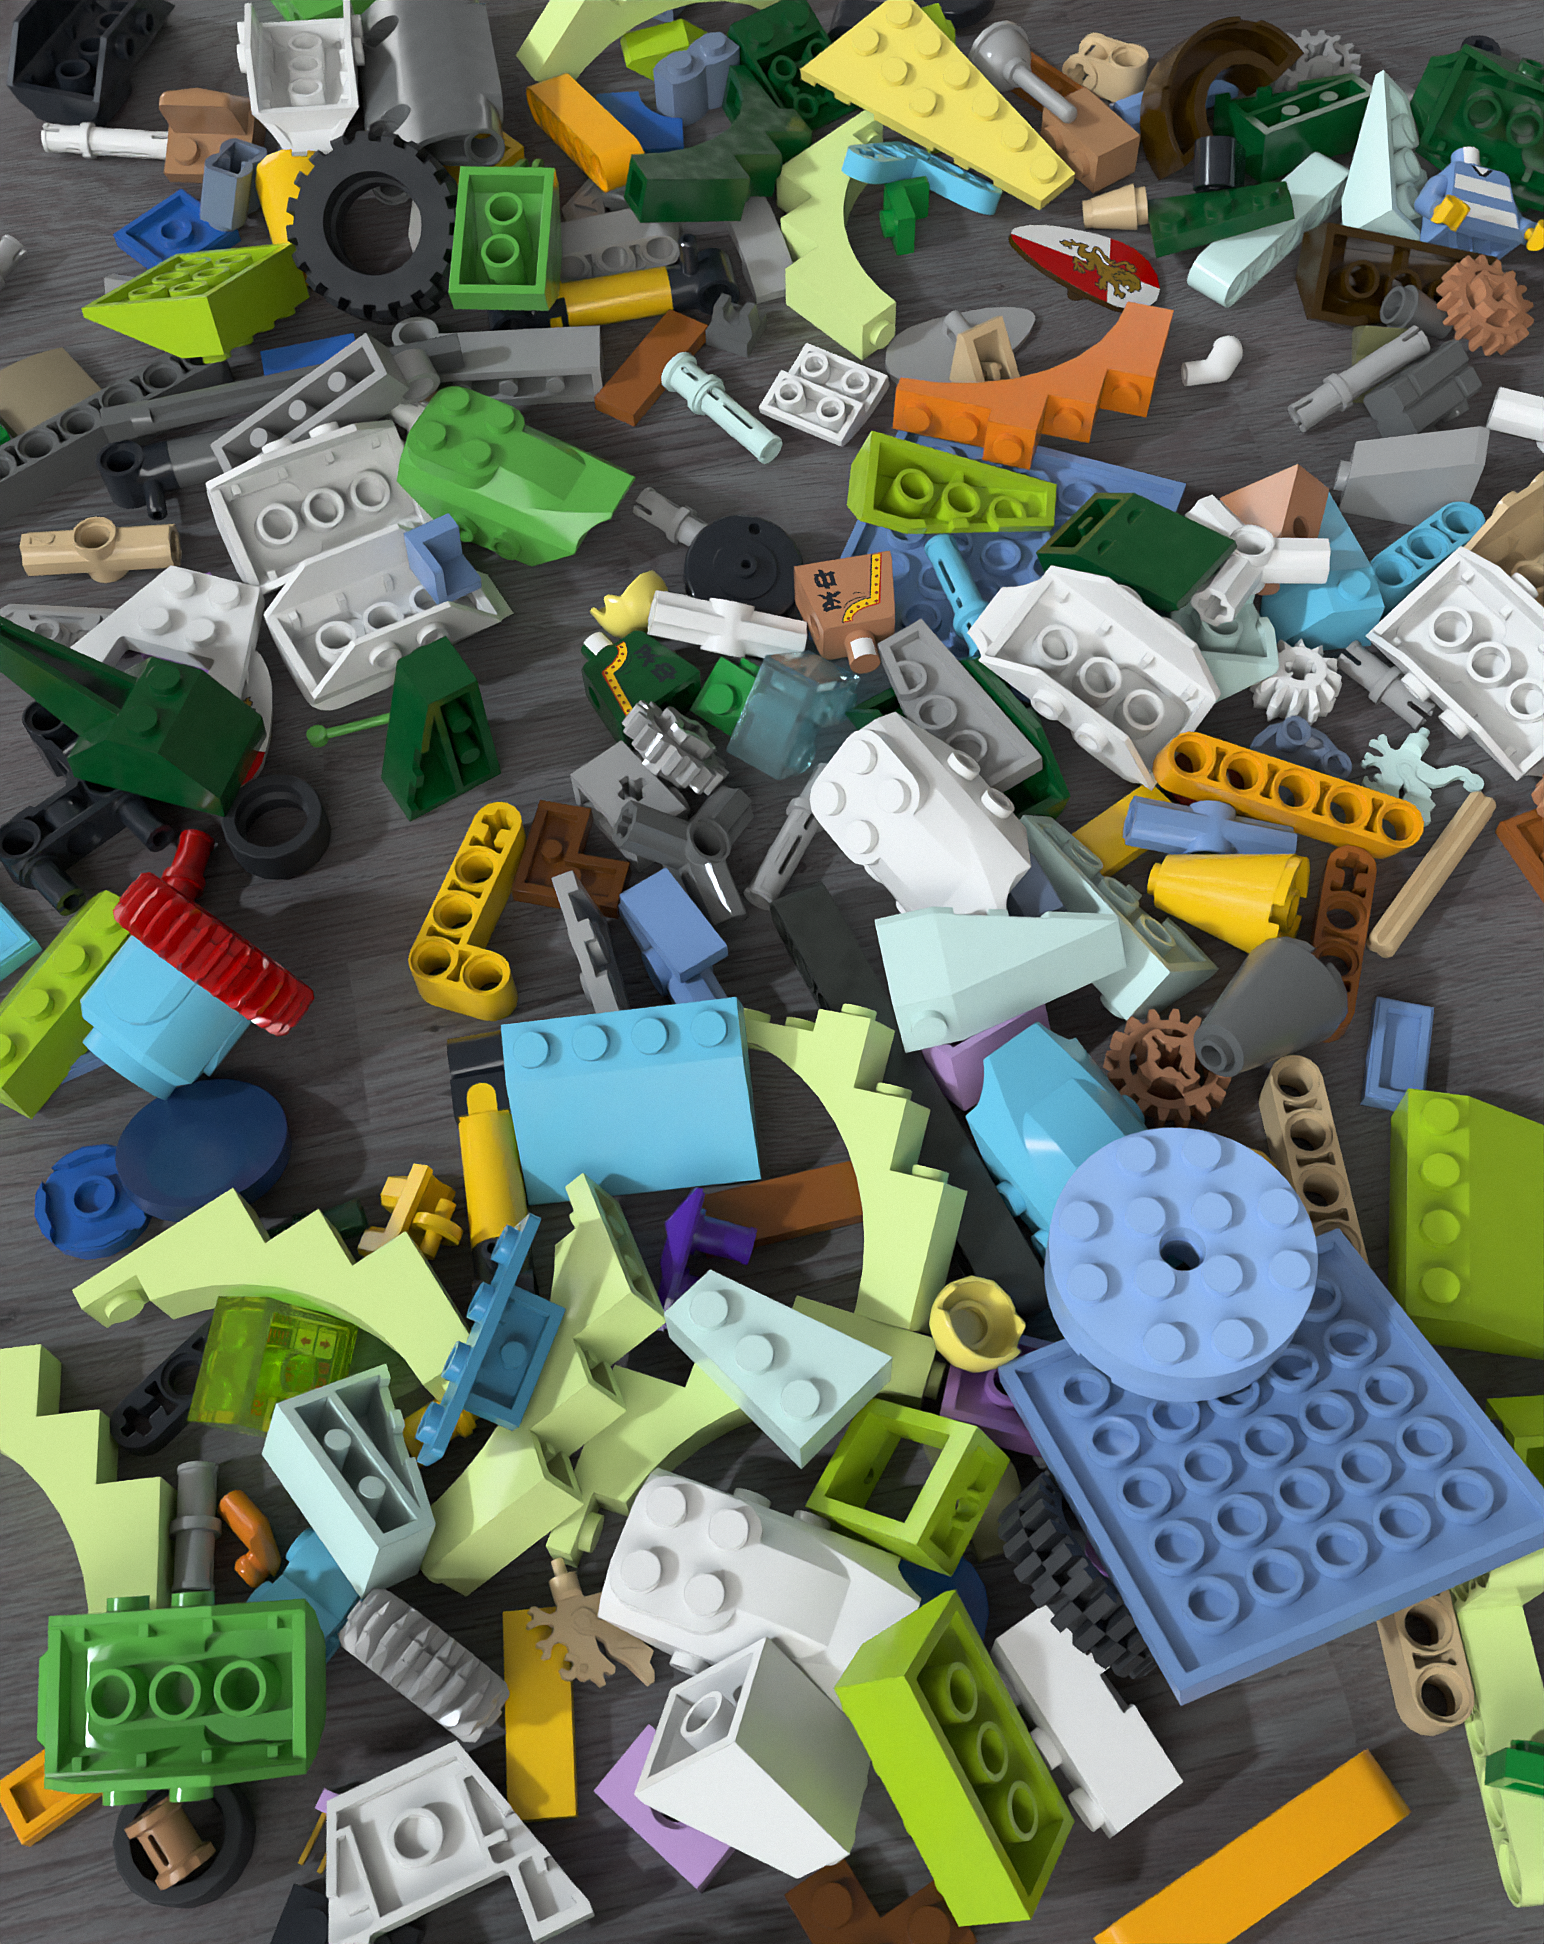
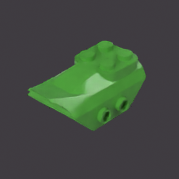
M452 386L439 390L433 396L410 429L399 461L397 482L433 520L449 513L459 526L461 541L473 542L495 551L504 559L517 560L532 567L575 554L592 527L612 518L636 477L626 472L627 469L525 425L523 415L511 405L468 388Z
M215 1591L173 1593L171 1608L150 1609V1595L107 1598L106 1612L49 1616L48 1651L39 1658L37 1741L45 1748L44 1789L71 1794L103 1793V1806L147 1801V1790L169 1789V1802L198 1801L213 1798L214 1786L306 1774L314 1761L326 1721V1644L316 1611L305 1598L215 1604Z

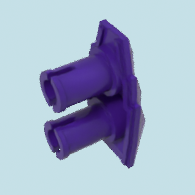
M695 1187L664 1222L666 1239L659 1261L662 1276L657 1291L664 1312L702 1278L689 1274L690 1268L686 1267L688 1256H693L695 1250L735 1260L743 1265L748 1264L752 1253L757 1228H748L705 1215L706 1209L702 1208L705 1192H703L704 1189ZM666 1323L657 1330L664 1331V1329H667Z

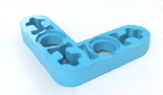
M903 142L850 145L841 168L842 172L849 177L869 184H883L926 176L930 184L929 190L967 209L985 215L995 214L1002 195V190L992 183L921 148Z

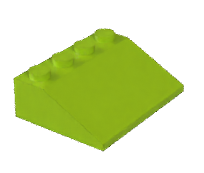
M280 243L175 254L81 309L84 318L182 359L202 357L204 363H216L229 359L232 356L231 350L251 344L254 341L253 335L273 329L275 327V320L295 314V307L308 299L309 293L303 272L297 268L292 254L297 251L295 245L292 243Z
M1408 1088L1391 1116L1388 1291L1430 1344L1544 1360V1125L1470 1096Z

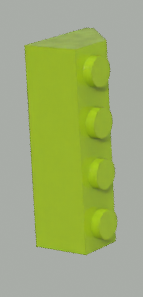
M107 890L88 899L0 1003V1103L31 1120L67 1077L71 1070L70 1067L81 1055L88 1051V1048L83 1044V1040L94 1027L82 1017L80 1000L131 936L129 931L121 927L114 919L113 909L118 904L120 897Z
M957 1591L943 1592L863 1643L834 1686V1690L840 1699L844 1713L850 1718L871 1758L875 1772L882 1779L903 1819L906 1831L913 1838L933 1876L937 1890L943 1895L958 1926L1031 1920L1075 1821Z

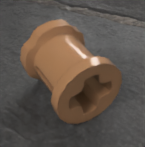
M169 1796L145 1811L124 1828L129 1839L138 1837L159 1872L155 1882L160 1890L167 1889L187 1876L216 1852L211 1841L202 1842L181 1807L184 1802H169Z

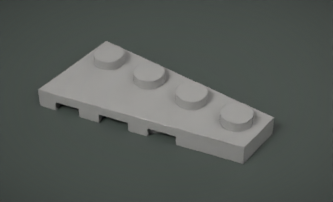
M922 619L877 644L880 660L906 719L952 748L963 751L972 757L981 769L978 774L991 788L1003 793L1042 770V756Z

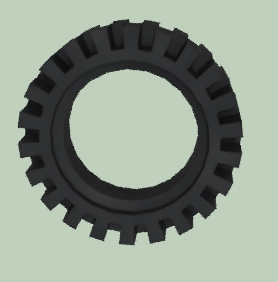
M1047 1469L1011 1501L998 1516L997 1521L1001 1524L997 1528L999 1538L1006 1542L1002 1547L1007 1559L1019 1564L1013 1571L1020 1583L1030 1584L1035 1591L1030 1595V1598L1040 1609L1046 1605L1054 1614L1050 1622L1060 1633L1067 1628L1072 1633V1645L1084 1654L1091 1648L1094 1662L1105 1670L1111 1665L1117 1676L1125 1678L1129 1674L1132 1680L1140 1679L1142 1676L1145 1677L1158 1664L1134 1623L1127 1606L1123 1603L1118 1590L1114 1587L1110 1578L1103 1576L1086 1556L1085 1543L1087 1536L1052 1473Z

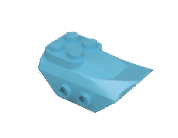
M1035 1022L983 1060L984 1081L978 1105L965 1117L997 1191L1011 1216L1017 1217L1019 1215L1034 1234L1031 1236L1032 1244L1045 1261L1053 1211L1060 1193L1073 1173L1083 1162L1102 1147L1127 1135L1148 1130V1128L1144 1124V1115L1136 1102L1129 1096L1121 1095L1076 1038H1064L1052 1032L1040 1022ZM1170 1255L1168 1259L1163 1260L1173 1269L1183 1263L1182 1260L1175 1259L1174 1255Z

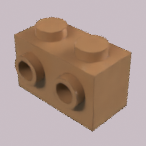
M1084 87L1064 97L1077 108V117L1071 123H1064L1047 108L1043 107L1040 136L1075 173L1074 178L1078 179L1092 193L1135 172L1141 135L1088 88Z

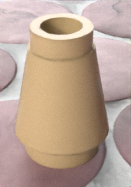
M1132 183L1093 197L1091 200L1082 201L1085 229L1137 230L1138 225L1148 224L1145 186L1134 188Z

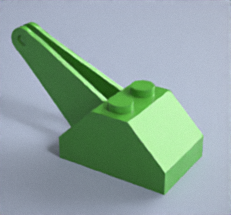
M521 158L512 167L460 166L448 292L453 308L549 311L559 296L562 263L559 184L555 168L545 167L543 159H535L532 166L529 167L528 159Z

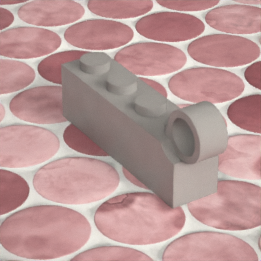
M410 317L402 320L395 326L392 332L394 346L454 333L439 334L437 325L432 320L425 317ZM600 325L457 333L465 367L437 373L440 378V384L436 391L447 387L460 386L511 406L592 402L605 385L604 354Z
M365 333L217 439L210 446L223 472L226 473L264 454L261 448L273 441L290 437L294 444L311 438L309 432L323 424L336 421L339 427L342 428L354 423L377 421L399 404L420 402L436 391L440 384V378L424 350L409 349L393 357L388 347Z

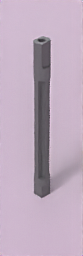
M457 333L389 347L393 357L409 349L424 350L437 373L465 367ZM323 363L162 398L144 399L100 409L102 427L109 442L114 443L156 434L161 430L259 410Z

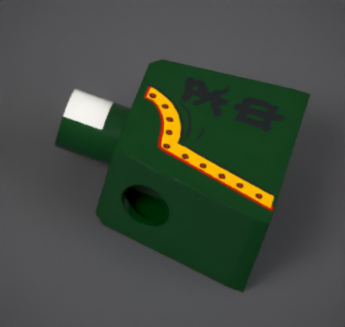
M633 631L615 644L604 633L596 632L586 639L581 648L582 655L588 660L581 669L586 696L616 743L622 740L631 751L635 749L631 744L634 739L623 732L625 726L621 723L636 703H639L640 700H644L648 704L654 702L663 712L670 706L674 707L680 714L685 715L690 711L691 706L701 691L700 671L643 631Z

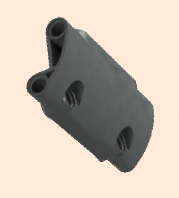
M376 0L360 15L364 36L363 50L365 65L359 66L364 131L370 130L376 136H381L386 131L398 134L404 141L409 142L412 140L422 146L443 166L488 167L498 163L505 152L502 132L503 98L486 4L479 3V0ZM478 134H491V136L484 139L475 138ZM382 186L373 189V194L379 201L392 206L402 204L410 197L404 191L392 186Z

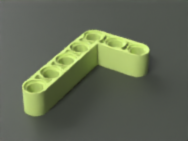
M1544 1548L1449 1589L1474 1690L1475 1704L1471 1715L1464 1721L1500 1875L1510 1901L1518 1908L1544 1905V1799L1486 1786L1485 1767L1486 1756L1503 1748H1510L1511 1740H1528L1544 1744V1687L1523 1610L1524 1604L1544 1592Z

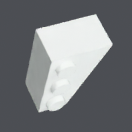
M1045 1605L1040 1609H1036L995 1640L989 1656L1015 1706L1018 1707L1033 1730L1030 1732V1735L1046 1767L1052 1771L1059 1766L1075 1789L1068 1797L1082 1821L1093 1832L1101 1827L1110 1839L1178 1787L1183 1781L1135 1705L1130 1704L1127 1706L1104 1674L1105 1669L1094 1662L1091 1650L1083 1654L1072 1645V1633L1067 1628L1060 1633L1053 1626L1050 1620L1054 1614Z

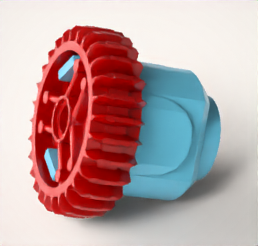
M141 873L137 880L133 881L120 897L118 904L113 909L115 921L129 931L131 936L80 1000L82 1017L94 1027L83 1040V1044L99 1059L126 1079L150 1094L167 1100L177 1086L192 1084L203 1072L210 1077L252 1022L275 1036L287 1035L309 1009L308 1007L315 999L314 992L303 981L281 966V964L172 885H169L154 873Z

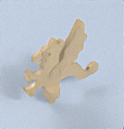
M563 1557L551 1561L555 1577L549 1580V1585L556 1605L555 1613L547 1614L535 1606L530 1607L527 1613L532 1617V1620L526 1625L528 1631L538 1625H549L553 1629L551 1636L547 1640L539 1641L536 1644V1649H541L543 1652L541 1660L545 1661L551 1657L552 1646L558 1643L563 1644L568 1651L564 1660L571 1662L572 1667L568 1671L563 1668L558 1671L562 1680L571 1682L577 1678L580 1682H586L590 1679L601 1688L606 1685L603 1673L607 1676L613 1675L615 1673V1665L599 1651L597 1640L604 1644L607 1656L625 1665L647 1687L655 1682V1670L650 1664V1660L654 1650L639 1638L599 1618L598 1613L602 1592L584 1597L576 1571L567 1572Z

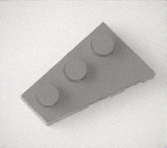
M573 870L551 878L567 924L570 942L582 970L580 981L587 1000L591 1005L593 1004L596 1013L630 1010L629 1000L606 918Z

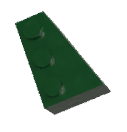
M1348 73L1298 81L1297 90L1272 94L1271 86L1257 88L1256 96L1231 100L1229 92L1215 94L1212 133L1214 136L1236 138L1246 149L1245 172L1260 184L1271 182L1280 176L1291 173L1314 152H1319L1331 158L1355 149L1372 86L1356 74Z
M446 635L428 645L416 648L410 654L398 659L396 664L381 779L409 822L502 774L478 681Z

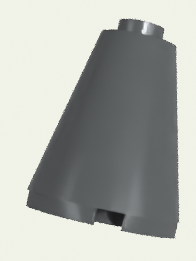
M1287 936L1266 940L1249 953L1196 1030L1193 1044L1199 1061L1204 1067L1219 1076L1232 1077L1327 1040L1335 1033L1339 1024L1344 1021L1348 1013L1347 990L1339 971L1331 962L1324 966L1311 954L1316 948L1306 941Z

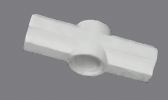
M657 590L650 607L647 635L701 645V650L733 657L745 658V655L763 658V660L799 665L807 640V622L754 611V606L716 598H710L709 601L692 598L688 595Z

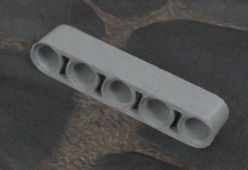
M629 208L561 223V283L675 263L679 258V222L640 223Z

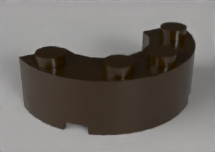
M1232 16L1209 23L1173 46L1163 55L1147 80L1140 107L1142 144L1147 160L1158 180L1184 168L1194 159L1195 140L1214 136L1207 123L1205 105L1212 82L1214 80H1223L1233 84L1246 97L1254 94L1257 88L1265 87L1275 82L1304 54L1289 35L1264 20L1253 22L1243 20L1241 16Z

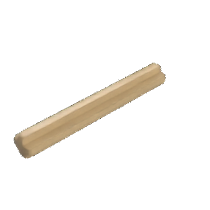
M1481 791L1469 794L1370 932L1369 938L1366 940V945L1370 951L1377 952L1383 958H1389L1395 954L1496 809V802L1493 798L1486 797Z

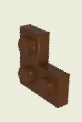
M540 800L512 884V896L514 901L561 909L551 878L573 870L604 917L619 919V894L628 888L632 875L630 862L583 854L593 824L591 808Z
M845 1858L835 1865L822 1867L784 1894L785 1899L812 1944H976L978 1942L969 1926H958L943 1895L937 1890L934 1880L881 1918Z

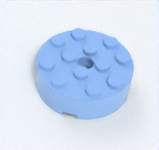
M1150 1129L1127 1135L1102 1147L1083 1162L1067 1181L1057 1200L1050 1224L1044 1267L1045 1287L1053 1317L1068 1344L1078 1356L1082 1354L1096 1368L1111 1377L1112 1383L1130 1392L1157 1400L1171 1402L1210 1400L1231 1394L1259 1379L1291 1343L1310 1305L1315 1290L1318 1273L1316 1238L1306 1208L1296 1191L1272 1164L1253 1150L1227 1137L1198 1129ZM1170 1255H1174L1175 1259L1185 1262L1191 1270L1180 1271L1173 1269L1163 1260L1168 1259Z

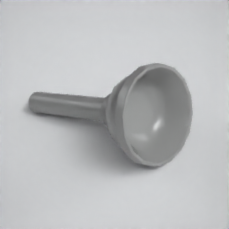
M1006 20L996 22L982 31L974 41L968 54V59L998 92H1006L1021 87L1064 123L1068 124L1076 119L1077 108L1031 72L1032 57L1028 36L1018 24Z

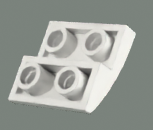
M806 343L790 371H780L759 406V411L761 414L843 447L861 429L890 386L888 375Z

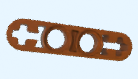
M1345 845L1336 848L1330 853L1321 875L1310 938V945L1316 948L1311 954L1318 960L1321 957L1332 955L1341 958L1348 967V973L1341 976L1347 990L1348 1013L1344 1021L1339 1024L1335 1033L1327 1040L1322 1041L1325 1043L1340 1039L1345 1034L1355 1013L1377 874L1376 862L1372 855L1365 849L1357 846ZM1343 866L1353 868V876L1356 877L1350 892L1341 891L1345 877ZM1333 909L1348 911L1354 917L1356 925L1349 929L1335 927L1329 922L1327 912Z

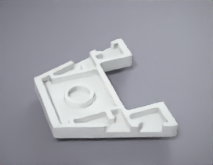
M171 565L70 648L112 667L116 666L125 651L134 650L209 670L207 674L241 699L244 684L248 685L250 676L247 668L251 651L256 649L265 599L260 587Z
M457 1740L327 1801L326 1896L329 1898V1944H373L377 1937L505 1875L511 1878L535 1944H540L595 1916L587 1898L559 1867L546 1848L536 1839Z

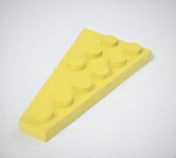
M913 0L885 1L801 68V79L814 87L818 83L835 93L836 99L847 105H850L852 102L874 114V120L931 151H934L936 148L953 157L954 164L967 171L970 167L993 179L994 186L1038 210H1041L1074 183L1075 173Z

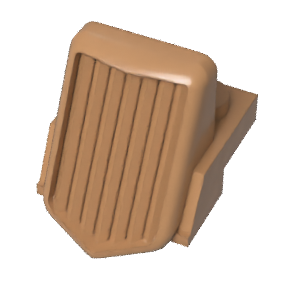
M202 88L171 90L161 94L159 110L169 123L164 174L170 182L203 183L205 160L210 155L219 153L220 145L228 139L237 138L264 147L266 127L252 115L250 97Z

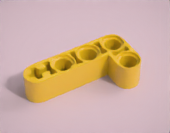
M494 802L487 804L475 815L410 950L408 958L409 967L418 991L426 1002L460 1014L493 1022L509 1016L516 1008L518 1002V994L509 963L500 954L485 949L511 894L512 884L527 841L520 812L509 803ZM481 878H489L481 883H473ZM468 922V924L462 928H451L457 923ZM442 967L447 968V970L441 974L434 976L429 975L430 972H432L435 969ZM492 982L500 983L492 990H479L485 984Z

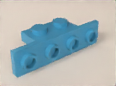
M529 1213L515 1227L506 1225L491 1255V1260L499 1263L491 1284L481 1283L467 1312L466 1317L475 1322L466 1344L457 1341L444 1365L441 1377L450 1382L440 1404L433 1401L429 1404L418 1426L415 1439L424 1443L416 1462L430 1466L443 1457L462 1410L511 1431L520 1426L566 1308L514 1285L541 1222L540 1217Z

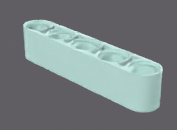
M1319 152L1311 154L1282 180L1287 182L1295 219L1212 242L1193 263L1187 278V284L1226 308L1232 306L1302 242L1304 232L1320 226L1342 205L1341 201L1350 169Z

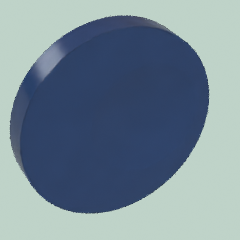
M213 1079L198 1081L175 1088L167 1100L157 1097L144 1106L130 1120L117 1144L115 1155L116 1168L124 1190L139 1209L159 1219L180 1222L232 1188L249 1205L258 1200L273 1187L283 1174L291 1155L292 1138L282 1107L267 1091L253 1084L238 1080Z

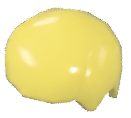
M651 570L642 573L627 587L621 596L606 595L604 597L606 606L599 610L593 607L590 613L614 637L622 639L633 631H643L647 634L648 617L655 591H668L667 586L655 571Z
M970 1275L949 1283L940 1291L933 1302L929 1327L937 1351L954 1367L979 1373L997 1369L998 1366L1008 1363L1021 1353L1017 1347L1025 1330L1026 1323L1015 1312V1306L1011 1297L995 1281Z

